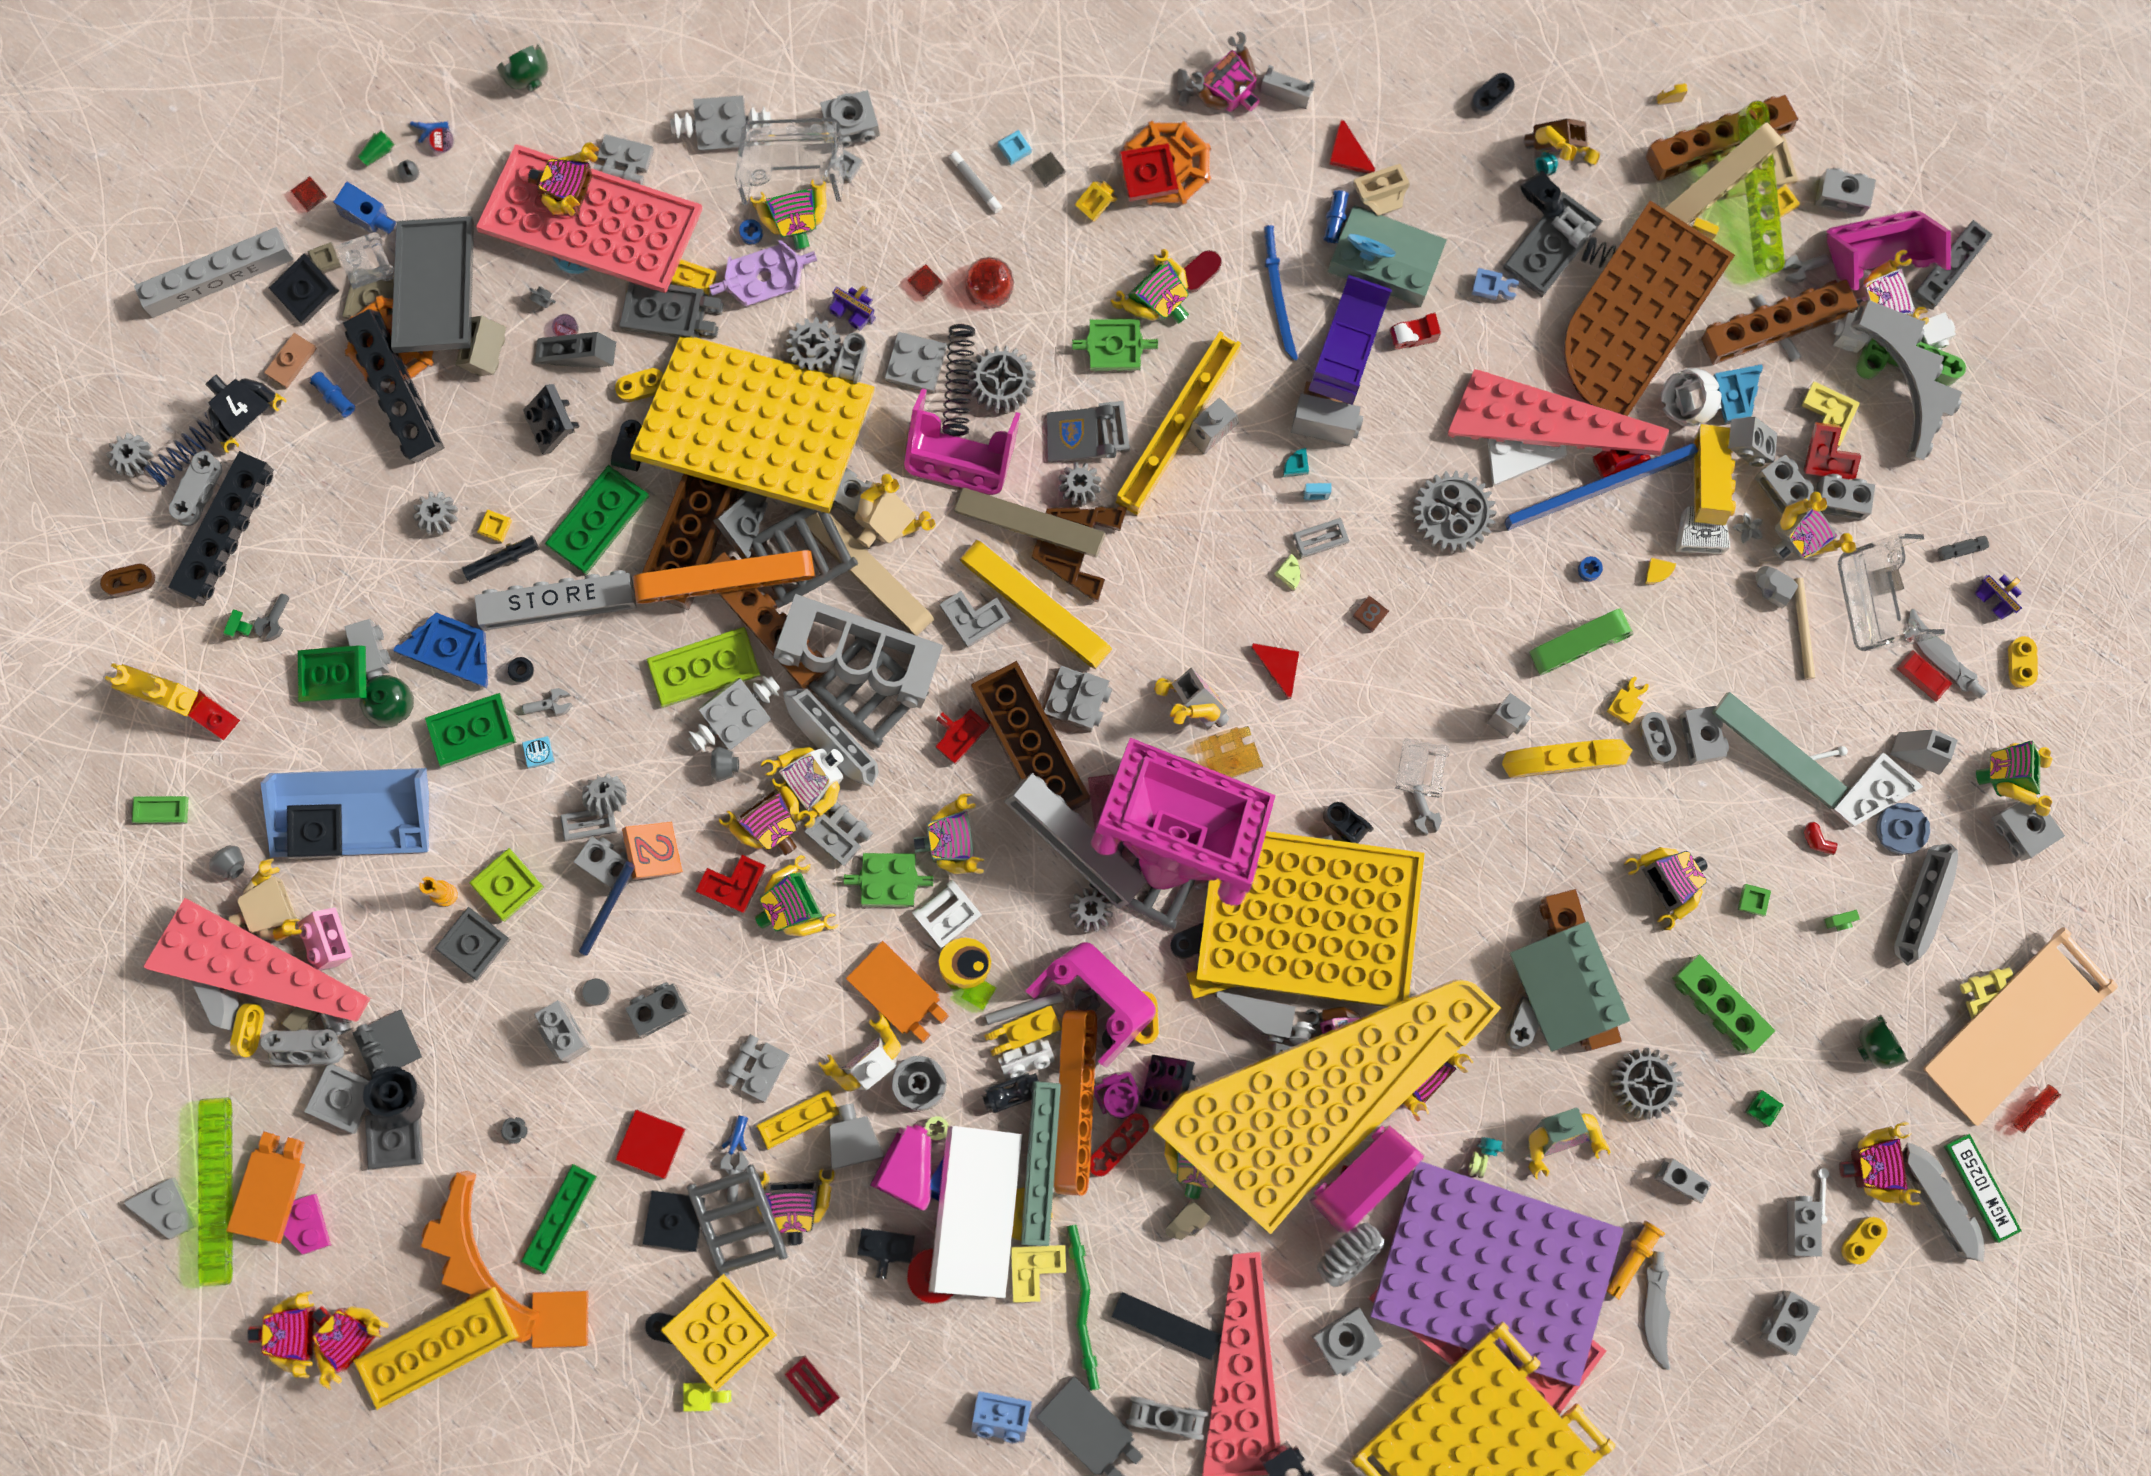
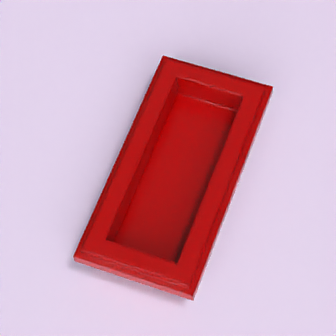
M1914 650L1896 668L1935 702L1953 684Z

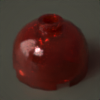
M990 256L979 258L973 262L966 272L964 281L966 294L971 302L984 306L986 309L998 308L1007 303L1015 286L1013 273L1007 263L999 258Z

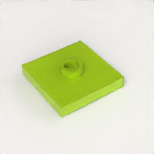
M510 848L504 851L469 882L503 922L507 921L544 888L541 882Z

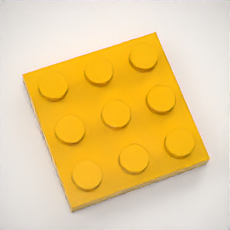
M722 1274L661 1329L664 1335L714 1392L777 1336L725 1274Z

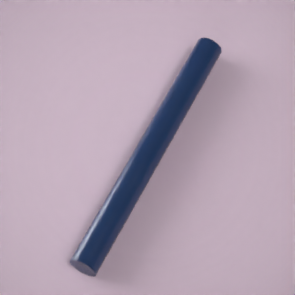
M630 862L624 864L578 950L581 954L587 956L635 868L634 864Z

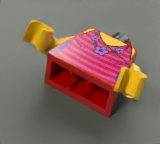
M312 1291L299 1292L272 1307L270 1314L263 1316V1326H250L247 1334L249 1343H262V1354L268 1355L270 1362L284 1371L292 1373L296 1378L310 1377V1375L305 1373L306 1366H312V1362L306 1360L313 1359L312 1337L314 1336V1321L311 1319V1316L315 1312L314 1303L310 1304L308 1302V1295L313 1294Z
M323 1306L318 1308L311 1316V1319L321 1327L312 1337L315 1343L313 1349L317 1366L321 1374L320 1384L326 1389L331 1390L330 1383L332 1380L340 1383L342 1379L335 1374V1371L337 1373L345 1372L376 1337H382L379 1328L381 1326L388 1328L389 1324L381 1321L370 1309L354 1306L347 1309L341 1308L333 1315Z

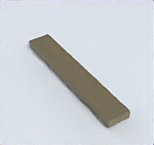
M964 487L954 509L957 514L1097 558L1106 536L1103 531Z

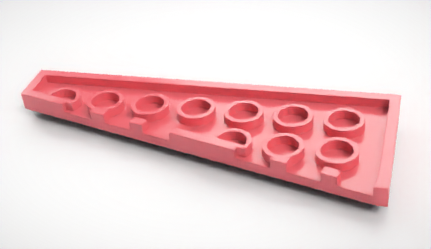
M1474 369L1449 428L1448 436L1455 438V436L1471 437L1473 440L1488 438L1496 439V442H1504V440L1523 441V444L1554 447L1569 445L1577 446V449L1592 447L1602 448V451H1611V449L1626 450L1635 454L1660 456L1669 429Z
M184 898L143 966L148 970L358 1022L371 999L187 898Z
M1249 1252L1232 1255L1202 1476H1265L1269 1474L1259 1458L1281 1444L1260 1252Z

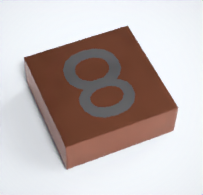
M1368 596L1353 617L1373 632L1388 614L1389 610L1371 596Z

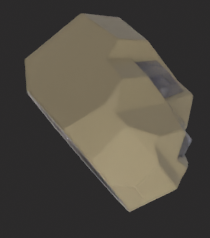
M1190 1200L1165 1228V1233L1170 1239L1175 1238L1178 1240H1182L1186 1236H1196L1209 1222L1211 1217L1194 1201Z

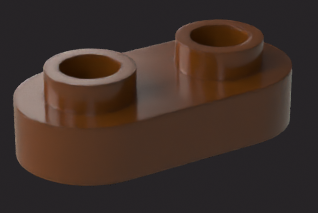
M134 564L107 571L103 574L100 584L103 591L110 596L120 597L150 589L155 582V573L145 564ZM142 575H146V579L143 582H139V578ZM116 581H120V586L118 588H114V583Z

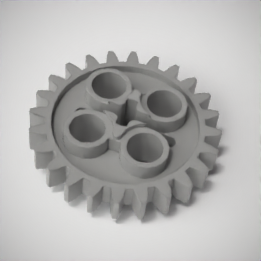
M1455 470L1452 477L1445 471L1442 479L1436 474L1433 477L1434 483L1427 480L1424 484L1426 489H1419L1418 493L1421 497H1416L1414 503L1419 506L1414 507L1412 510L1413 513L1419 515L1414 518L1413 522L1421 523L1417 532H1426L1423 538L1424 541L1429 538L1433 539L1431 547L1440 543L1442 552L1446 546H1450L1451 553H1454L1456 547L1459 546L1460 551L1463 553L1466 550V545L1474 549L1476 546L1475 541L1481 544L1484 541L1483 535L1488 536L1491 531L1488 527H1493L1495 521L1490 518L1495 517L1497 512L1490 510V508L1495 505V501L1487 500L1492 492L1484 493L1482 491L1486 485L1485 483L1479 486L1476 485L1478 477H1474L1470 481L1468 480L1467 472L1460 478L1457 470ZM1444 491H1453L1456 498L1448 499ZM1466 505H1475L1478 509V512H1469L1466 508ZM1454 508L1458 510L1455 516L1451 514ZM1431 512H1440L1443 516V519H1434L1431 515ZM1453 525H1461L1464 528V533H1456L1453 530Z

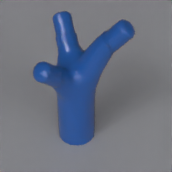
M448 121L435 123L410 122L411 126L423 131L418 139L419 143H423L426 137L430 136L435 129L441 128L443 132L450 131Z
M738 1115L731 1136L722 1144L724 1149L730 1146L728 1151L730 1155L734 1153L738 1143L742 1151L747 1150L744 1143V1131L748 1118Z

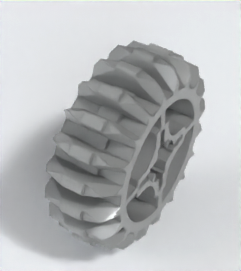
M996 345L994 353H991L986 348L984 350L985 357L978 354L976 356L978 363L972 362L971 369L973 371L968 372V378L971 379L968 382V387L973 389L971 396L978 397L977 404L979 405L986 402L985 409L987 411L992 406H995V413H999L1000 407H1004L1005 413H1009V406H1013L1015 410H1018V401L1026 404V396L1031 397L1033 395L1031 388L1036 385V381L1033 380L1036 376L1035 371L1030 370L1032 362H1025L1027 359L1025 354L1018 357L1017 348L1012 353L1009 352L1007 345L1004 346V351H999V347ZM999 363L996 369L985 372L990 366ZM1008 364L1018 369L1022 377L1011 373L1008 370ZM1004 370L1005 379L1004 382H1002L1000 388L998 379L1000 376H1002V372ZM981 382H986L987 385L993 386L996 390V395L988 392ZM1019 387L1012 394L1004 396L1007 390Z
M1646 1047L1643 1049L1642 1054L1639 1049L1633 1050V1057L1629 1053L1625 1054L1624 1060L1626 1063L1621 1060L1617 1061L1616 1065L1621 1071H1612V1075L1618 1077V1080L1611 1081L1610 1084L1618 1086L1619 1090L1613 1091L1612 1094L1613 1096L1621 1095L1622 1098L1617 1102L1619 1106L1625 1103L1628 1104L1625 1108L1627 1114L1635 1109V1118H1640L1643 1113L1645 1120H1650L1653 1113L1654 1117L1659 1119L1662 1117L1661 1111L1665 1114L1671 1113L1668 1104L1677 1107L1678 1102L1673 1097H1682L1683 1094L1677 1091L1676 1087H1683L1684 1083L1676 1081V1077L1682 1076V1072H1673L1672 1069L1677 1066V1063L1667 1064L1670 1057L1668 1054L1660 1058V1050L1655 1049L1651 1055L1650 1049ZM1642 1062L1638 1078L1628 1079L1632 1068ZM1651 1063L1662 1071L1665 1079H1659L1655 1075L1654 1067H1651ZM1647 1080L1648 1082L1658 1083V1085L1647 1088L1643 1084L1636 1083ZM1628 1087L1636 1089L1640 1093V1100H1643V1104L1633 1098ZM1666 1088L1663 1098L1652 1106V1099H1655L1656 1090Z
M1367 1222L1359 1224L1339 1238L1326 1251V1254L1321 1257V1261L1318 1263L1317 1271L1321 1274L1324 1281L1333 1287H1338L1345 1282H1349L1350 1279L1361 1272L1383 1247L1384 1239L1381 1237V1233Z

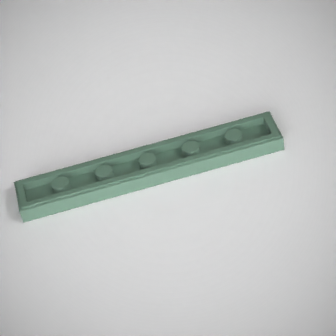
M1727 692L1713 710V715L1829 809H1834L1847 791L1848 787L1731 692Z
M1033 1081L1021 1235L1022 1245L1049 1246L1061 1083Z

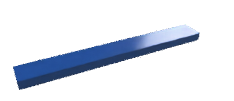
M1692 443L1510 514L1504 524L1507 531L1691 460L1698 453L1695 444Z

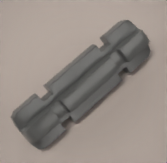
M1979 536L1976 539H1968L1953 543V545L1941 546L1938 549V555L1942 561L1949 560L1952 557L1956 558L1972 554L1975 551L1986 550L1989 548V542L1986 536Z

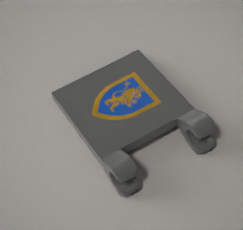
M1112 405L1047 412L1048 462L1115 458L1116 448L1112 444L1098 446L1097 419H1114L1115 409H1113Z

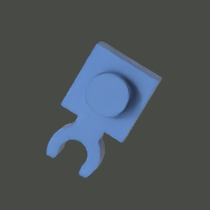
M1478 268L1472 295L1496 300L1498 294H1501L1506 300H1514L1516 293L1509 292L1507 288H1517L1519 281L1515 279L1502 281L1503 273Z

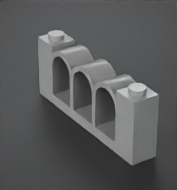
M795 594L773 658L789 666H798L801 661L809 670L820 673L834 668L836 675L846 683L856 685L868 680L875 692L884 696L898 695L897 701L902 702L906 707L922 708L943 645ZM814 622L843 631L838 648L830 657H816L808 650L807 639ZM848 633L878 643L872 661L865 669H851L843 662L841 655ZM882 646L912 655L906 674L901 680L889 682L882 679L878 674L876 665Z

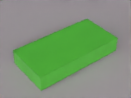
M133 797L132 823H187L189 797Z

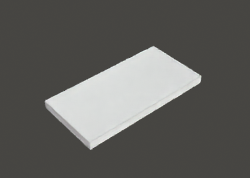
M956 1126L947 1127L929 1291L1005 1298L1022 1134Z

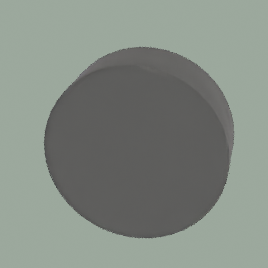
M595 978L586 982L582 993L584 999L589 1004L602 1005L608 1001L611 990L607 982Z

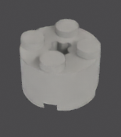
M912 1056L897 1066L893 1075L892 1088L896 1098L905 1107L914 1111H925L935 1107L943 1099L947 1088V1079L943 1069L933 1059L925 1056ZM916 1077H919L921 1080L926 1078L927 1081L924 1083L925 1088L923 1090L913 1088V1085L916 1084L914 1080Z

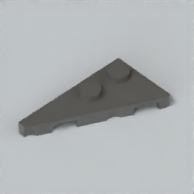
M749 491L742 494L713 520L741 559L750 557L751 551L749 549L753 538L758 535L759 523L763 520L768 505L766 502L767 496Z

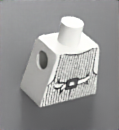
M1693 506L1687 507L1682 512L1675 552L1724 554L1730 548L1727 523L1724 526L1695 522V509Z

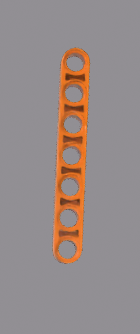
M796 551L634 575L632 578L636 603L645 604L806 581L815 578L811 551Z
M1067 1010L1062 1020L1059 1071L1061 1088L1054 1172V1190L1059 1195L1083 1196L1087 1193L1089 1187L1097 1042V1016L1093 1010Z

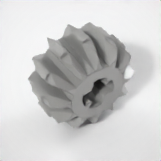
M126 433L124 439L121 436H116L118 442L116 444L109 443V447L113 450L106 453L107 457L111 459L109 462L110 467L116 469L118 474H127L129 477H134L136 471L139 474H144L142 468L146 464L151 467L147 460L154 457L153 453L149 451L151 445L147 441L145 442L144 438L140 435L134 437L131 433Z
M1075 462L1073 464L1074 470L1069 467L1064 468L1066 475L1059 476V481L1062 484L1059 485L1058 489L1061 492H1065L1063 494L1064 500L1072 497V505H1076L1077 500H1081V504L1085 506L1086 498L1094 501L1096 498L1094 493H1100L1101 487L1098 484L1101 483V477L1095 476L1097 473L1095 468L1088 471V463H1084L1083 467L1079 468V464ZM1084 481V487L1081 485L1076 487L1075 482L1082 483Z
M429 491L428 499L420 496L419 499L422 504L414 505V509L418 513L413 515L414 519L419 521L418 527L421 530L426 529V532L430 535L435 530L439 535H443L444 527L452 530V526L449 523L457 522L458 520L453 515L458 512V508L453 505L454 500L451 497L445 498L443 492H439L435 496L433 492ZM438 510L440 511L439 514H434V516H432V513H437Z
M608 773L605 777L601 778L597 774L596 780H588V786L582 787V801L591 815L597 814L602 818L605 814H608L612 817L614 811L621 812L622 806L627 804V790L618 776L611 777Z
M1084 888V898L1077 893L1074 895V899L1079 904H1069V908L1078 910L1069 914L1070 919L1079 917L1075 927H1080L1084 922V932L1089 931L1090 925H1093L1095 932H1099L1098 922L1105 927L1108 925L1107 920L1103 916L1108 918L1113 916L1111 911L1104 910L1112 907V902L1103 903L1106 899L1103 894L1099 898L1096 897L1098 894L1097 888L1093 889L1092 896H1089L1087 888ZM1089 904L1091 907L1094 904L1096 906L1095 916H1092V913L1090 916L1085 914L1086 905Z

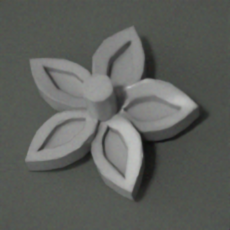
M1745 512L1743 523H1738L1733 528L1742 532L1741 540L1743 543L1751 537L1762 539V533L1758 527L1761 526L1763 519L1752 521L1750 515Z

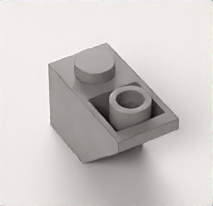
M1933 729L1899 732L1890 755L1940 775L1952 760L1958 740Z

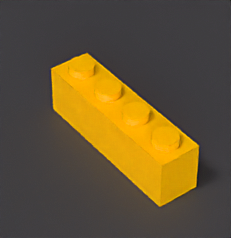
M1700 424L1695 435L1694 444L1698 450V453L1694 456L1695 522L1725 526L1729 517L1735 513L1736 502L1732 501V495L1735 491V480H1732L1735 459H1731L1733 451L1728 448L1730 427Z

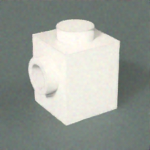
M1946 312L1929 318L1928 324L1923 326L1925 333L1920 342L1940 350L1949 346V341L1956 335L1952 320L1948 319Z

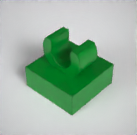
M233 609L223 636L233 639L235 632L249 636L253 625L240 621L243 612Z
M1759 1090L1745 1112L1766 1127H1770L1784 1104L1765 1091Z

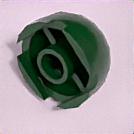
M537 44L535 49L532 45L508 57L510 63L506 66L501 62L496 67L507 85L518 90L528 88L529 92L543 85L541 80L547 75L548 61L542 48Z
M379 675L366 683V698L359 699V705L363 715L371 723L383 728L395 727L410 716L414 707V696L409 686L401 679L391 675Z
M1880 1014L1865 1023L1859 1033L1861 1046L1857 1049L1865 1062L1870 1060L1876 1067L1892 1069L1908 1062V1059L1892 1030L1887 1027L1886 1020Z

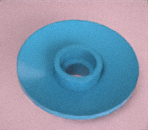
M1349 234L1347 237L1349 242L1361 251L1359 256L1365 260L1374 261L1375 257L1390 258L1396 254L1393 249L1376 240L1356 234Z

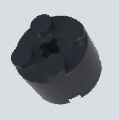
M390 1066L376 1071L371 1076L372 1079L363 1089V1101L374 1119L383 1128H402L421 1118L425 1097L421 1087L410 1072L397 1066Z

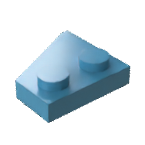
M1762 364L1719 372L1713 375L1719 384L1717 391L1721 392L1720 404L1725 424L1731 423L1732 419L1752 416L1754 399L1757 396L1759 377L1763 370Z

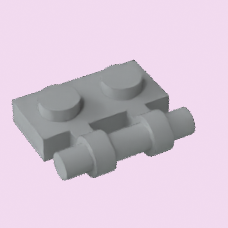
M605 134L598 159L599 161L606 162L604 166L595 164L593 169L642 185L644 176L637 175L636 173L637 170L647 173L654 151L653 146ZM616 165L623 166V167H626L627 170H626V171L617 170V169H615V166H616Z
M836 801V804L830 808L834 812L830 819L823 814L815 819L813 827L807 828L804 832L845 867L861 849V846L855 841L857 836L860 835L868 841L872 837L873 832L867 828V824L863 820L859 821L849 812L850 809L844 804L841 806ZM841 820L852 828L848 834L837 826Z
M750 1034L746 1042H742L739 1048L741 1052L734 1065H730L728 1069L730 1073L725 1082L735 1086L739 1077L746 1080L741 1090L766 1103L790 1054L767 1042L762 1051L755 1049L759 1038ZM751 1055L757 1060L751 1072L748 1073L743 1069Z

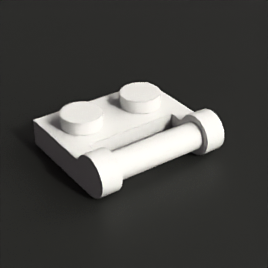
M953 880L946 884L947 887L920 910L917 908L912 912L913 916L941 949L982 916ZM955 895L958 901L930 923L926 917Z

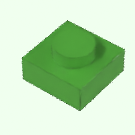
M1744 884L1738 910L1762 917L1766 916L1771 890Z
M1853 910L1825 918L1824 920L1827 929L1836 927L1838 932L1852 928V922L1858 921L1860 918L1858 911Z

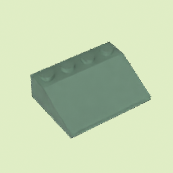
M1354 205L1332 257L1328 273L1344 279L1351 275L1392 289L1390 296L1421 307L1447 239L1386 216H1378L1375 212ZM1349 234H1356L1376 240L1393 249L1396 254L1390 258L1375 257L1374 261L1365 260L1359 256L1361 251L1354 247L1347 237Z
M1588 921L1509 953L1550 1052L1631 1021Z

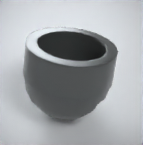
M405 160L399 163L398 174L403 181L413 182L419 176V169L413 161ZM407 166L411 171L409 175L406 174L404 169Z

